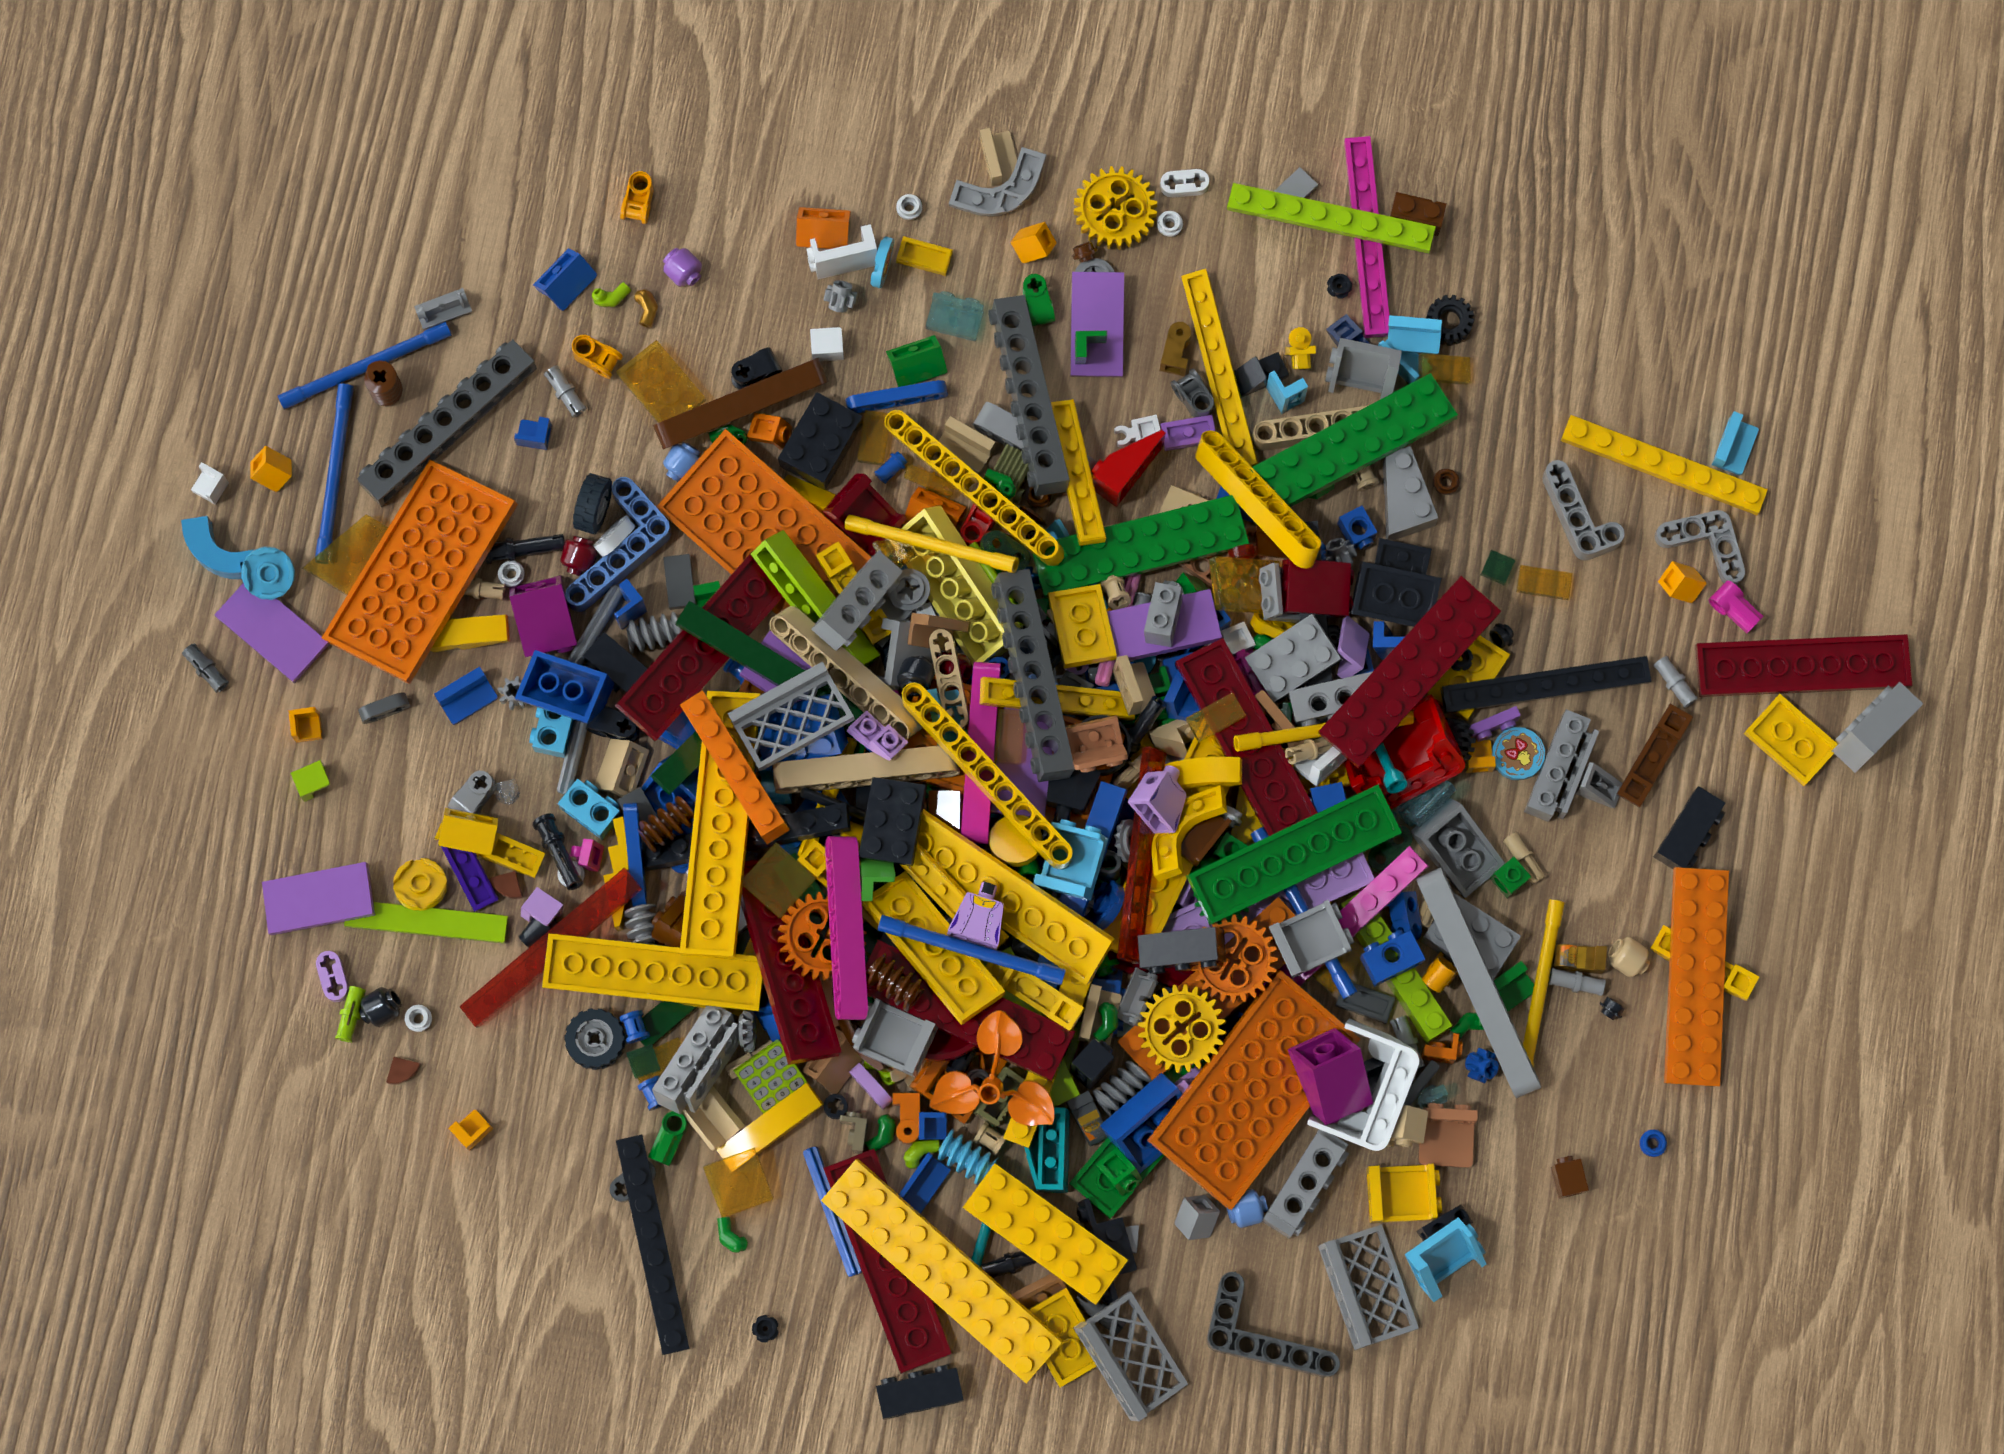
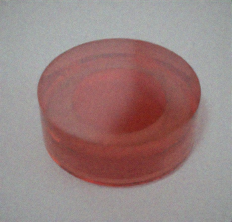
M1253 544L1236 546L1228 551L1230 561L1232 562L1246 561L1256 555Z

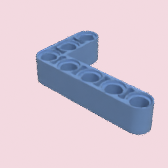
M620 477L616 479L612 485V493L617 504L634 521L638 528L612 552L601 558L568 586L565 597L573 611L583 612L604 596L612 585H617L667 543L671 537V528L666 517L630 478ZM623 487L632 489L631 493L627 496L618 495V491ZM640 506L649 508L648 512L644 515L635 514V510ZM657 525L666 527L665 531L659 535L652 533V529ZM636 542L646 544L642 551L636 552L632 550V546ZM616 559L626 561L625 565L621 568L616 569L612 567V563ZM596 576L605 577V581L601 585L596 586L591 582ZM575 593L585 594L581 602L576 603L571 600Z

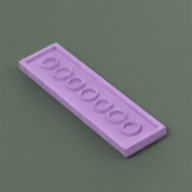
M1362 852L1297 883L1296 886L1307 906L1311 909L1324 903L1323 901L1329 900V902H1332L1367 886L1374 880V876ZM1283 890L1249 906L1248 913L1240 912L1242 918L1247 916L1248 923H1250L1279 897L1295 916L1297 914ZM1195 903L1171 913L1162 933L1213 926L1212 924L1209 925L1206 916H1199L1202 908H1195ZM1228 932L1224 935L1225 944L1235 936L1234 933Z

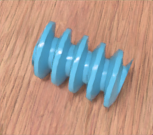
M952 1129L938 1150V1160L942 1161L948 1157V1167L957 1163L956 1172L960 1173L967 1169L965 1178L969 1179L976 1175L974 1184L978 1185L993 1164H996L998 1158L989 1162L990 1152L980 1156L981 1146L971 1150L973 1141L969 1140L963 1145L964 1135L960 1134L954 1139V1129Z

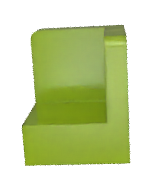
M320 760L291 772L298 793L304 802L313 799L314 792L330 785L325 772V766Z

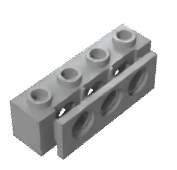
M878 551L852 578L811 628L812 631L835 651L843 644L848 647L857 637L854 631L858 627L862 629L872 618L869 615L870 611L873 609L876 612L886 601L883 595L886 592L890 595L900 582L896 579L903 571L881 551Z
M1372 672L1289 691V699L1296 726H1309L1327 722L1342 706L1338 699L1342 696L1350 697ZM1316 702H1323L1326 708L1322 711H1316L1312 708V705Z
M1567 709L1565 710L1526 804L1525 813L1547 822L1552 818L1555 811L1559 812L1558 818L1563 819L1565 817L1599 733L1596 729L1592 733L1586 732L1591 719ZM1583 738L1585 740L1580 749L1579 755L1577 756V754H1575V751L1577 749L1580 739ZM1574 762L1575 765L1570 778L1567 780L1568 778H1565L1570 764ZM1564 786L1566 788L1564 790L1560 803L1558 804V802H1556V799L1558 797L1561 787Z
M705 1007L652 1089L657 1104L678 1114L682 1113L687 1104L691 1112L695 1113L740 1044L739 1026L735 1023L731 1012L721 1007Z
M1319 1129L1262 1222L1290 1239L1292 1234L1298 1236L1306 1224L1302 1220L1306 1212L1312 1213L1321 1200L1316 1197L1321 1188L1327 1190L1335 1176L1331 1174L1336 1165L1341 1167L1349 1155L1345 1151L1348 1144L1338 1137ZM1317 1155L1326 1156L1329 1161L1328 1166L1320 1167L1316 1163L1315 1157ZM1310 1178L1313 1180L1314 1189H1304L1301 1185V1179ZM1288 1201H1296L1300 1206V1211L1298 1213H1291L1287 1209Z

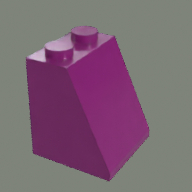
M561 575L510 587L509 598L525 657L531 656L532 658L534 650L546 654L557 650L558 653L572 650V646L577 645Z
M1336 1028L1288 1049L1312 1112L1325 1125L1336 1123L1341 1118L1360 1112L1365 1107L1373 1104L1361 1049Z

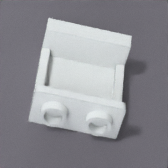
M871 224L861 226L862 242L818 251L815 238L810 239L811 248H806L810 271H816L817 278L822 279L875 266L877 247Z

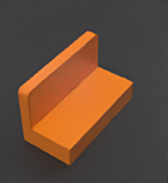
M799 207L796 226V246L811 247L810 239L813 238L816 240L817 248L833 249L848 245L851 211Z
M918 486L910 498L905 512L907 519L903 524L906 525L924 508L941 505L956 528L964 515L966 506Z

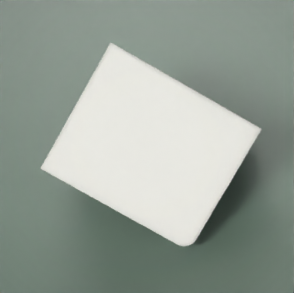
M840 327L810 329L812 360L818 357L820 361L844 359L842 329Z
M201 462L199 468L202 473L191 490L198 496L216 504L229 482L222 473Z

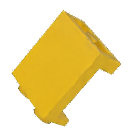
M1434 1163L1417 1166L1367 1167L1370 1223L1429 1221L1437 1219L1438 1213H1442L1441 1197H1436V1186H1440L1439 1170H1434Z

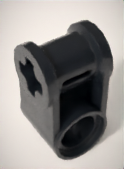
M767 347L734 363L731 369L732 385L740 390L779 374L783 370L772 349ZM742 372L744 375H747V378H743L742 375L739 376V373Z
M605 706L585 728L587 731L601 737L632 742L637 740L640 733L639 727L624 713ZM629 725L631 727V730H626L623 733L621 731V728H627V726Z

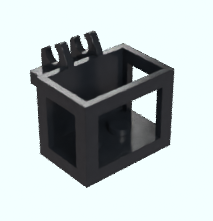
M1379 538L1374 564L1360 561L1352 598L1353 605L1349 613L1414 627L1436 604L1442 578L1426 575L1432 549Z

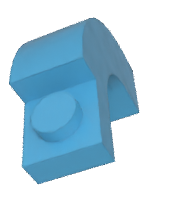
M208 516L181 520L185 542L191 553L204 568L220 577L242 579V564L246 556L253 550L228 552L219 548L215 543L213 525Z

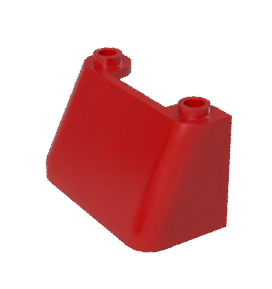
M1432 694L1424 697L1413 708L1416 718L1413 724L1404 725L1396 729L1383 741L1395 769L1402 772L1406 778V788L1398 793H1389L1383 782L1385 771L1376 751H1374L1359 768L1348 759L1344 762L1351 786L1357 794L1379 785L1390 809H1393L1463 771L1465 761L1437 700Z

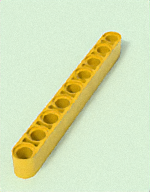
M893 410L886 415L885 427L898 441L1041 561L1049 566H1055L1062 562L1064 549L1053 536L904 412ZM904 421L901 428L894 429L897 422ZM923 436L919 444L913 445L915 438ZM941 452V456L937 460H932L933 454ZM960 467V471L957 475L950 476V473L954 468ZM979 483L975 491L969 492L972 484ZM992 499H998L994 507L988 508V503ZM1016 514V520L1013 523L1007 524L1008 517ZM1036 530L1035 536L1032 539L1026 540L1027 533ZM1055 546V551L1051 555L1045 556L1046 549Z
M915 682L906 685L902 691V703L905 709L1053 868L1060 870L1068 867L1073 854L1070 844L922 685ZM911 692H917L922 698L920 701L912 703L907 700V696ZM929 712H936L940 718L936 722H928L925 719V715ZM948 731H953L958 735V738L953 742H947L944 740L943 735ZM965 751H972L975 753L976 758L973 761L967 762L961 758V755ZM988 770L994 774V778L986 782L979 777V774L982 771ZM1002 790H1008L1012 793L1013 797L1009 801H1002L998 798L997 794ZM1019 810H1027L1031 817L1027 821H1020L1017 819L1016 813ZM1043 829L1048 832L1049 837L1045 841H1039L1035 838L1034 833L1037 830ZM1057 849H1062L1066 851L1068 857L1063 861H1058L1053 857L1052 853Z

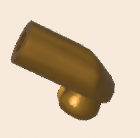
M638 290L634 295V300L644 310L639 324L643 327L651 328L658 311L657 302L649 290Z

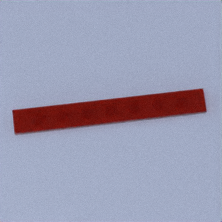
M1150 746L1142 748L1138 784L1146 773L1164 770L1165 752ZM1136 812L1134 813L1117 958L1133 964H1140L1138 935H1145L1153 870L1152 841L1155 833L1151 831Z
M623 868L459 1006L476 1028L480 1027L544 973L548 933L577 937L588 936L642 890L641 886L629 871Z

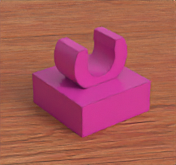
M583 839L582 847L572 846L570 857H576V860H579L578 865L583 868L599 872L604 846L594 840Z

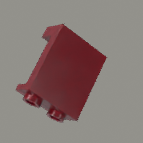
M856 473L822 512L869 556H873L878 551L882 552L886 548V541L888 539L846 530L845 520L850 514L899 529L904 526L903 523L907 517L904 514L897 513L870 485L872 480L866 474Z
M1290 559L1282 560L1281 595L1283 614L1303 613L1330 615L1340 618L1349 616L1353 605V599L1350 596V586L1354 581L1351 563L1315 560L1314 565L1306 569L1296 566Z

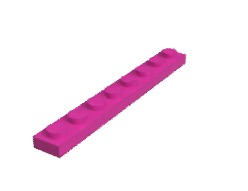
M1371 137L1345 138L1344 148L1351 208L1379 214ZM1354 238L1364 338L1388 336L1389 307L1382 243Z
M1411 846L1402 852L1340 910L1343 918L1338 921L1342 930L1348 928L1352 938L1429 867ZM1286 963L1279 970L1301 986L1324 964L1292 978ZM1258 988L1257 990H1255L1256 993H1257V996H1258V994L1262 991V990H1260L1259 988Z

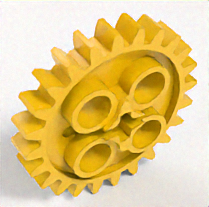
M1110 166L1109 173L1107 174L1101 168L1099 177L1091 173V183L1086 180L1082 181L1084 189H1077V195L1080 198H1074V205L1078 206L1074 208V215L1079 216L1076 218V225L1084 224L1081 227V233L1090 232L1088 235L1089 241L1096 237L1098 238L1097 246H1100L1105 241L1107 242V249L1111 248L1112 243H1116L1118 250H1121L1122 242H1125L1130 248L1132 239L1138 243L1141 242L1140 233L1148 236L1149 230L1147 227L1154 226V221L1151 218L1157 217V211L1153 210L1157 207V201L1151 200L1155 197V191H1148L1150 183L1141 184L1143 175L1134 178V170L1132 169L1128 174H1124L1122 166L1119 172L1115 173L1113 166ZM1121 187L1125 192L1117 195L1112 192V189ZM1130 195H1134V198H1130L1127 200V197H1129ZM1099 201L1104 206L1100 209H1095L1091 206V203ZM1136 207L1140 212L1132 215L1127 212V209ZM1103 216H1104V218H1103L1102 220H1100V221H1097V220H1096L1097 218H1100V217H1103ZM1114 221L1119 224V227L1110 229L1106 224Z
M1184 984L1182 991H1179L1177 985H1173L1172 993H1169L1166 988H1162L1163 997L1160 998L1158 995L1153 994L1156 1001L1154 1005L1149 1002L1145 1003L1150 1009L1149 1012H1140L1146 1018V1021L1138 1023V1026L1145 1028V1032L1138 1034V1037L1146 1038L1147 1040L1141 1047L1151 1048L1147 1055L1148 1058L1155 1055L1158 1056L1155 1062L1156 1065H1160L1165 1061V1070L1169 1071L1172 1065H1175L1176 1072L1180 1073L1182 1066H1185L1187 1072L1191 1073L1193 1064L1198 1069H1202L1201 1061L1204 1059L1210 1063L1209 1054H1218L1214 1047L1224 1044L1218 1038L1219 1035L1227 1034L1226 1031L1219 1029V1026L1225 1024L1226 1020L1218 1019L1217 1017L1223 1010H1214L1213 1007L1217 1001L1214 999L1207 1002L1209 993L1205 992L1199 996L1198 987H1195L1192 993L1189 992L1187 984ZM1182 1002H1188L1191 1006V1011L1186 1017H1181L1177 1013V1007ZM1196 1013H1201V1017L1186 1027V1035L1178 1033L1167 1045L1163 1044L1166 1038L1178 1031L1177 1024L1179 1022L1186 1024ZM1163 1019L1168 1020L1170 1023L1169 1031L1165 1034H1159L1156 1030L1157 1023ZM1199 1023H1205L1208 1026V1034L1203 1038L1196 1037L1194 1029ZM1183 1040L1187 1044V1051L1185 1054L1178 1056L1174 1053L1173 1047L1177 1041Z

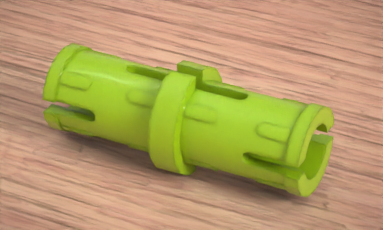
M349 986L344 1009H341L339 1013L341 1020L335 1039L352 1043L357 1020L361 1019L359 1012L361 1000L366 992L365 989ZM352 1003H354V1007H353V1011H352V1014H351L350 1022H349V1025H347V1021H348V1018H349V1015H350Z

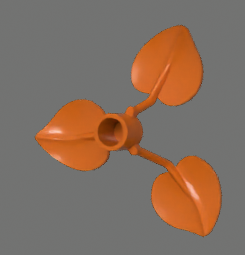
M1001 1010L989 1014L983 1020L977 1032L979 1049L985 1054L995 1053L989 1077L985 1078L979 1087L977 1084L972 1085L970 1077L963 1072H947L937 1082L930 1101V1107L935 1110L949 1114H964L974 1110L980 1100L985 1104H994L999 1098L1005 1099L1006 1096L1013 1095L1008 1102V1111L1016 1122L1028 1126L1052 1125L1055 1116L1053 1100L1046 1088L1038 1082L1023 1081L1018 1091L1013 1089L1003 1091V1083L996 1077L1000 1054L1005 1056L1015 1054L1021 1047L1023 1036L1018 1024Z

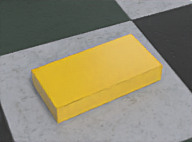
M903 236L896 263L946 276L953 249Z

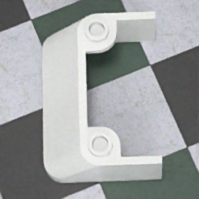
M1348 1019L1344 1028L1371 1038L1368 1046L1370 1054L1374 1058L1385 1062L1372 1095L1373 1104L1368 1106L1366 1112L1360 1111L1341 1118L1338 1124L1325 1125L1312 1114L1307 1125L1370 1150L1379 1151L1384 1149L1390 1141L1419 1066L1420 1057L1414 1048L1393 1036Z

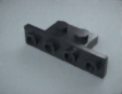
M1086 1198L1078 1202L1077 1216L1080 1223H1084L1085 1229L1128 1260L1117 1276L1136 1271L1137 1266L1123 1218L1120 1217L1097 1224L1090 1199ZM1112 1282L1101 1298L1107 1305L1118 1299L1114 1282Z

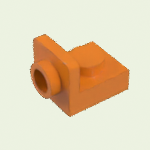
M754 413L747 438L751 441L773 444L783 450L792 435V426L781 417Z
M1452 1034L1449 1048H1445L1446 1044L1440 1042H1430L1429 1045H1425L1422 1048V1060L1453 1064L1456 1061V1057L1461 1058L1463 1042L1458 1041L1459 1034Z

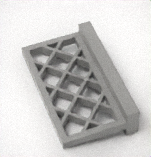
M823 662L728 713L734 728L741 737L759 771L766 769L855 720ZM826 684L830 686L832 691L829 700L815 697L819 688ZM799 699L809 701L805 713L792 710L795 701ZM813 702L827 705L823 717L810 714ZM832 706L843 709L846 714L838 720L828 718ZM775 712L785 714L781 726L768 723L771 714ZM790 715L803 718L799 730L786 727ZM808 719L821 722L818 731L814 733L804 731ZM751 725L761 727L757 739L747 737L743 730ZM766 728L779 731L776 743L762 740ZM784 732L797 735L795 743L791 746L780 744ZM760 745L774 748L769 758L760 761L757 756Z
M1382 1224L1325 1242L1318 1246L1354 1351L1419 1329ZM1376 1232L1381 1243L1377 1252L1364 1245L1367 1236ZM1362 1237L1360 1243L1355 1241V1239ZM1349 1242L1358 1247L1352 1260L1343 1256L1340 1244ZM1361 1249L1375 1256L1369 1269L1356 1262ZM1378 1258L1389 1265L1390 1270L1387 1277L1373 1271ZM1353 1267L1367 1273L1361 1286L1351 1280L1350 1273ZM1370 1276L1384 1282L1378 1295L1365 1288ZM1388 1284L1398 1291L1399 1296L1396 1303L1382 1297ZM1362 1293L1376 1299L1371 1312L1361 1308L1359 1300ZM1379 1302L1393 1308L1388 1321L1374 1314ZM1397 1310L1407 1316L1410 1326L1400 1328L1392 1324ZM1372 1319L1385 1325L1382 1334L1375 1338H1372L1368 1328ZM1389 1328L1395 1330V1331H1392V1332L1387 1333V1331H1388Z
M1131 1291L1122 1295L1087 1321L1073 1327L1130 1421H1141L1148 1416V1412L1188 1385ZM1126 1301L1133 1308L1131 1320L1118 1317L1120 1305ZM1114 1310L1113 1316L1108 1315L1110 1312ZM1103 1317L1112 1319L1109 1335L1100 1334L1095 1325ZM1117 1321L1130 1323L1127 1339L1114 1337ZM1135 1324L1145 1327L1147 1331L1145 1343L1133 1341ZM1113 1340L1126 1342L1124 1358L1115 1357L1112 1353ZM1132 1344L1144 1346L1142 1362L1129 1360ZM1150 1348L1158 1349L1161 1353L1160 1366L1147 1364ZM1128 1363L1141 1366L1138 1382L1128 1379L1126 1375ZM1146 1367L1159 1369L1156 1386L1143 1383ZM1164 1371L1172 1372L1178 1381L1170 1389L1161 1387ZM1142 1386L1155 1389L1153 1401L1146 1406L1140 1398Z

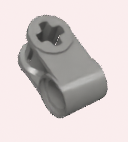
M485 771L474 772L462 788L452 797L448 808L479 814L496 790L495 780ZM479 780L485 781L487 784L485 789L479 787L477 784Z

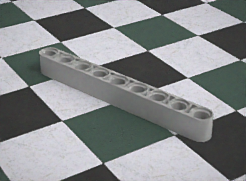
M1440 867L1416 878L1514 1096L1517 1099L1540 1089L1539 1079L1444 871Z

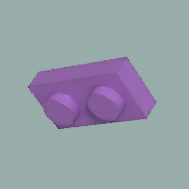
M1212 415L1160 424L1161 430L1166 432L1164 441L1165 451L1198 446L1203 432L1215 431Z
M1517 706L1470 725L1469 729H1472L1475 733L1471 737L1476 738L1480 742L1491 737V732L1501 728L1503 732L1515 727L1516 721L1521 716Z

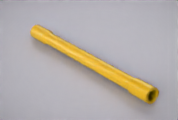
M850 514L845 520V529L849 531L873 535L970 560L1010 573H1015L1018 569L1019 559L1017 557L984 551L876 523L870 519Z
M1412 710L1398 726L1414 723ZM1325 723L1264 733L1255 732L1234 736V747L1239 752L1258 749L1262 746L1319 738L1322 736L1318 734V731Z
M1552 899L1548 903L1545 931L1523 1040L1524 1049L1533 1068L1556 940L1565 902Z

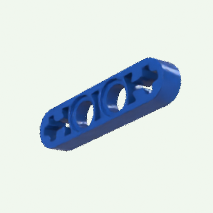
M937 380L861 393L847 397L846 406L848 409L859 414L934 401L948 396L945 381Z
M626 803L623 804L632 904L635 907L647 904V892L643 868L642 840L637 830H640L638 804Z

